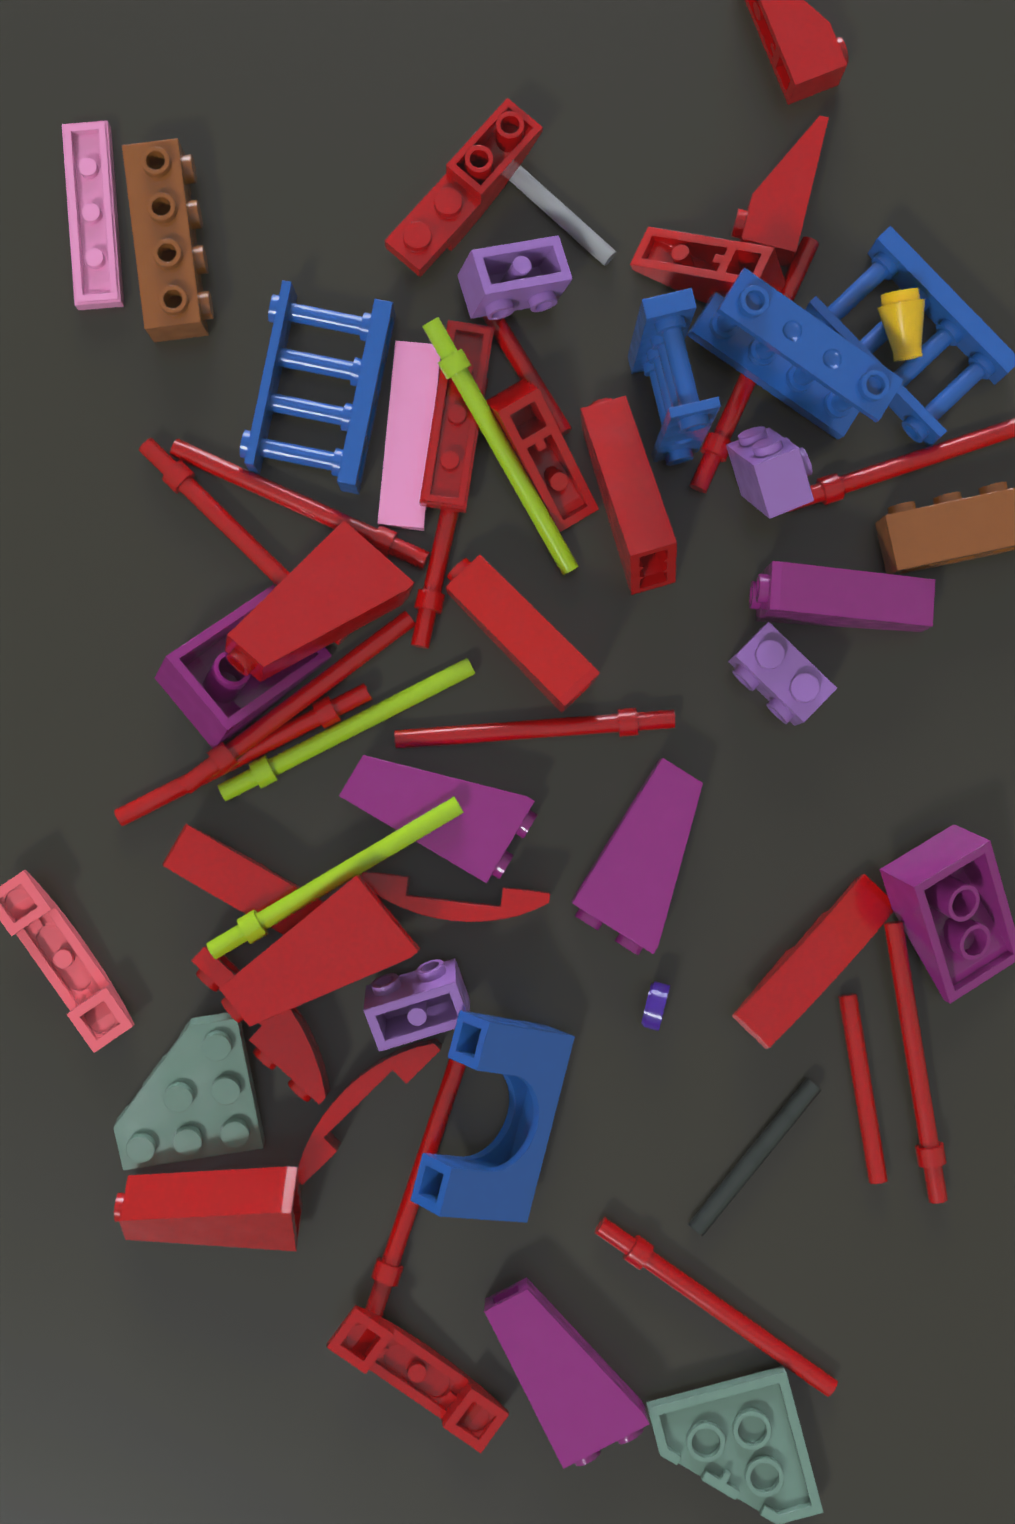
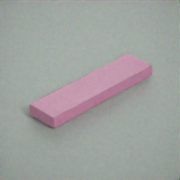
M108 120L62 124L75 306L78 310L124 307L111 126Z
M395 340L378 527L382 525L387 528L425 531L427 507L420 506L419 502L440 374L438 362L441 361L432 344Z

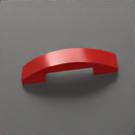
M365 871L360 874L375 894L383 899L417 914L450 921L482 922L501 920L531 912L548 904L550 901V892L503 887L501 905L408 895L411 876Z
M437 1038L419 1041L386 1055L362 1071L340 1092L320 1119L305 1146L298 1167L301 1185L338 1151L341 1142L330 1131L392 1070L407 1084L441 1050L442 1044Z
M355 1305L326 1344L329 1350L364 1374L368 1370L372 1371L441 1419L443 1428L480 1453H482L509 1416V1411L497 1399L444 1356L392 1322L360 1306Z

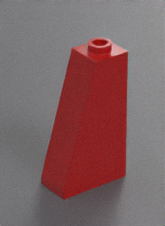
M625 395L615 399L602 398L596 400L590 406L581 408L582 432L630 593L634 595L675 583L677 541L627 397Z
M343 520L227 634L225 651L228 653L227 659L241 674L245 676L251 674L259 682H262L400 607L408 599L415 582Z
M480 554L472 562L467 557L464 558L448 573L447 578L451 582L446 586L447 594L561 713L596 681L600 672Z
M356 875L222 985L219 990L225 998L221 1000V1003L236 1022L240 1023L244 1020L250 1027L414 956L420 950V947L361 875Z
M286 1166L128 1175L125 1193L118 1192L116 1196L114 1221L120 1223L125 1240L297 1252L303 1207L298 1168Z

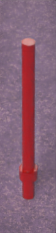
M804 236L784 277L785 284L781 293L794 301L819 247V242L811 237ZM742 373L738 377L714 432L707 434L700 449L703 456L689 485L698 492H707L720 462H726L729 455L726 444L732 442L731 437L756 385L755 382Z
M487 378V381H486L485 394H486V389H487L488 380H489L488 378ZM440 510L423 589H418L414 608L418 609L411 645L415 647L429 649L436 614L442 613L445 594L441 593L458 520L459 512Z
M1015 418L841 476L837 473H832L817 478L816 484L810 486L814 501L788 512L819 502L828 505L843 500L846 493L1014 438Z
M153 438L147 439L140 446L139 452L163 474L162 481L176 494L181 492L275 585H278L290 574L279 561L194 479L195 473L182 460L176 462ZM350 634L335 641V643L340 645Z
M178 438L171 447V456L332 529H335L345 520L386 558L392 555L421 569L425 567L430 552L398 538V532L380 525L379 528H375Z
M406 611L399 614L224 745L221 742L207 752L209 757L181 777L179 781L189 794H192L218 773L222 772L223 775L228 773L239 764L237 762L238 758L415 627V622Z
M365 683L333 699L328 695L313 703V709L286 722L238 758L237 762L239 764L229 772L321 725L326 729L341 721V715L372 700ZM222 772L218 773L205 784L223 776ZM184 775L115 809L114 813L120 825L125 826L188 794L189 792L179 781Z
M636 708L617 709V714L394 730L395 747L398 749L619 732V737L637 736L638 731L675 728L674 709L637 712Z
M891 921L884 923L919 1139V1144L915 1146L918 1166L924 1169L929 1203L939 1204L948 1201L943 1173V1165L947 1163L944 1143L938 1141L904 925L903 921Z
M450 1058L383 1257L377 1258L371 1278L375 1281L365 1309L381 1317L386 1308L392 1287L398 1286L404 1266L400 1263L419 1209V1205L410 1200L422 1154H437L466 1069V1065Z
M606 1217L599 1222L594 1233L621 1251L626 1262L638 1270L642 1268L648 1270L825 1396L829 1397L833 1394L838 1384L835 1378L655 1253L654 1245L640 1235L631 1236Z

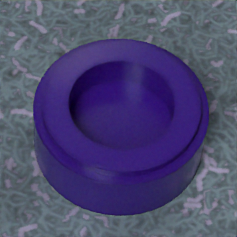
M656 981L651 983L641 1022L643 1027L659 1031L670 985Z

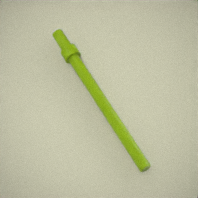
M437 317L422 327L441 359L438 362L440 369L447 380L452 378L562 575L573 571L579 565L469 372L468 368L471 364L462 349H456L440 318Z
M465 658L269 759L265 755L249 763L250 769L218 784V789L225 801L258 785L262 789L278 781L277 775L475 675V671L469 659Z
M455 796L260 912L257 913L256 910H252L238 918V925L206 943L209 952L214 959H218L247 941L253 944L268 935L267 929L463 814L464 811Z

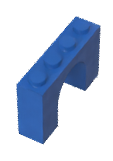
M460 1010L447 1058L477 1071L502 1074L509 1091L508 1113L497 1137L485 1149L470 1156H451L423 1153L410 1201L439 1217L527 1223L575 1036L544 1024Z

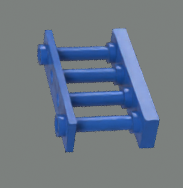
M889 226L876 239L867 253L872 259V266L828 307L815 296L805 310L881 363L873 353L888 340L882 321L859 340L841 320L884 279H892L901 290L919 288L920 299H925L924 313L936 324L937 332L922 345V357L906 360L894 372L904 381L888 406L903 421L901 423L902 428L907 435L918 443L923 441L928 447L933 445L947 432L938 420L981 379H989L996 385L1015 367V353L923 258ZM949 345L957 346L969 358V366L924 407L905 387Z
M746 268L740 272L725 298L717 292L710 297L687 334L695 342L837 440L845 436L859 411L874 422H878L904 381L901 377Z
M282 280L280 294H273L270 300L268 321L273 323L252 428L251 431L244 430L240 443V457L245 458L244 464L249 471L259 475L264 457L330 470L332 476L338 477L337 483L341 491L359 494L396 319L394 304L390 301L374 299L372 313L364 312L363 317L297 304V295L292 282ZM295 322L360 335V340L366 341L363 357H355L354 362L287 349L291 324ZM282 367L350 380V385L356 386L353 404L345 403V406L342 407L277 394ZM273 412L341 425V430L347 431L344 449L336 448L335 452L268 439Z
M692 288L642 299L628 353L631 373L644 371L645 376H650L662 424L651 455L653 462L665 460L668 466L685 463L694 458L693 453L699 451L721 407L719 396L699 401L685 344V339L697 308Z

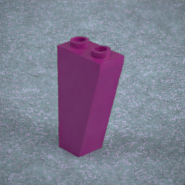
M772 561L758 574L757 581H751L749 608L756 609V622L923 632L933 627L935 579Z
M365 755L361 757L339 795L395 830L400 829L455 796L464 813L416 842L487 883L491 875L498 879L501 878L514 856L506 851L515 834L524 839L538 815L530 810L535 801L527 796Z
M659 759L571 900L572 904L579 907L574 915L575 917L596 930H599L603 923L619 932L614 941L638 956L643 948L654 954L659 946L703 786L701 781L666 759Z
M527 1277L485 1298L484 1312L563 1469L574 1463L576 1466L586 1465L600 1455L601 1449L616 1441L619 1444L628 1443L642 1434L643 1427L649 1425L646 1408L642 1400Z

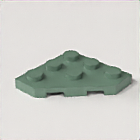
M228 1012L191 1018L180 1033L177 1041L145 1080L137 1095L116 1119L113 1129L123 1170L264 1148L265 1136L241 1022H236Z
M784 1366L646 1402L659 1454L675 1465L680 1464L699 1475L702 1481L732 1499L736 1500L737 1498L759 1511L761 1516L775 1524H783L824 1513Z

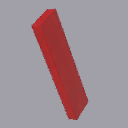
M448 320L446 331L456 349L464 351L471 364L468 370L484 397L494 327ZM441 369L419 503L420 506L466 513L479 426L452 378L447 380Z

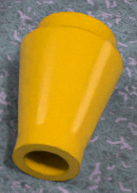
M919 288L897 290L880 295L882 306L877 309L893 351L894 362L922 357L925 299H920Z

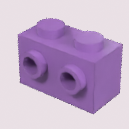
M559 235L471 250L457 275L470 318L487 316L489 320L505 318L514 311L530 308L532 312L548 310L557 304L558 299L572 281V275Z
M764 426L747 429L738 435L739 440L726 444L741 496L769 519L814 501L807 477L813 472L812 465L803 447L799 448L787 437L784 438L771 428H765Z
M770 622L761 627L728 661L735 668L732 671L734 676L749 690L753 691L756 688L769 701L766 704L768 709L785 724L789 721L794 726L804 723L837 689Z
M455 958L444 962L440 959L430 960L421 964L415 971L399 976L395 973L382 975L376 978L370 985H367L365 990L363 1011L379 1052L455 1029L459 1011L470 1012V998Z

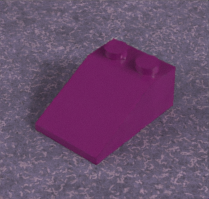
M274 585L165 656L155 676L156 681L212 748L221 742L225 743L253 723L332 657L324 647L262 682H259L251 674L248 676L241 674L230 664L227 659L228 653L225 651L227 634L275 588Z
M953 824L879 869L891 908L898 920L903 921L904 931L944 1001L951 1004L1015 963V926L990 840Z

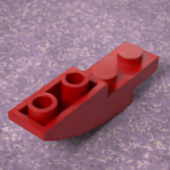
M507 98L446 164V174L385 239V248L421 277L447 248L452 251L480 219L526 158L543 132V127Z
M207 946L203 947L191 960L199 968L196 972L197 977L215 992L241 971L225 955L214 959ZM292 1008L260 1022L259 1024L262 1026L249 1039L256 1046L253 1050L254 1055L271 1070L278 1066L291 1078L288 1082L289 1087L301 1099L309 1102L313 1098L320 1105L331 1089L318 1044L299 1008Z

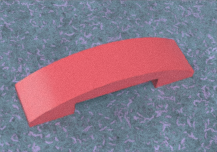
M23 870L1 885V923L11 937L16 934L70 1010L67 1016L93 1053L132 1028L135 1024L107 974L77 930L41 885L27 870Z

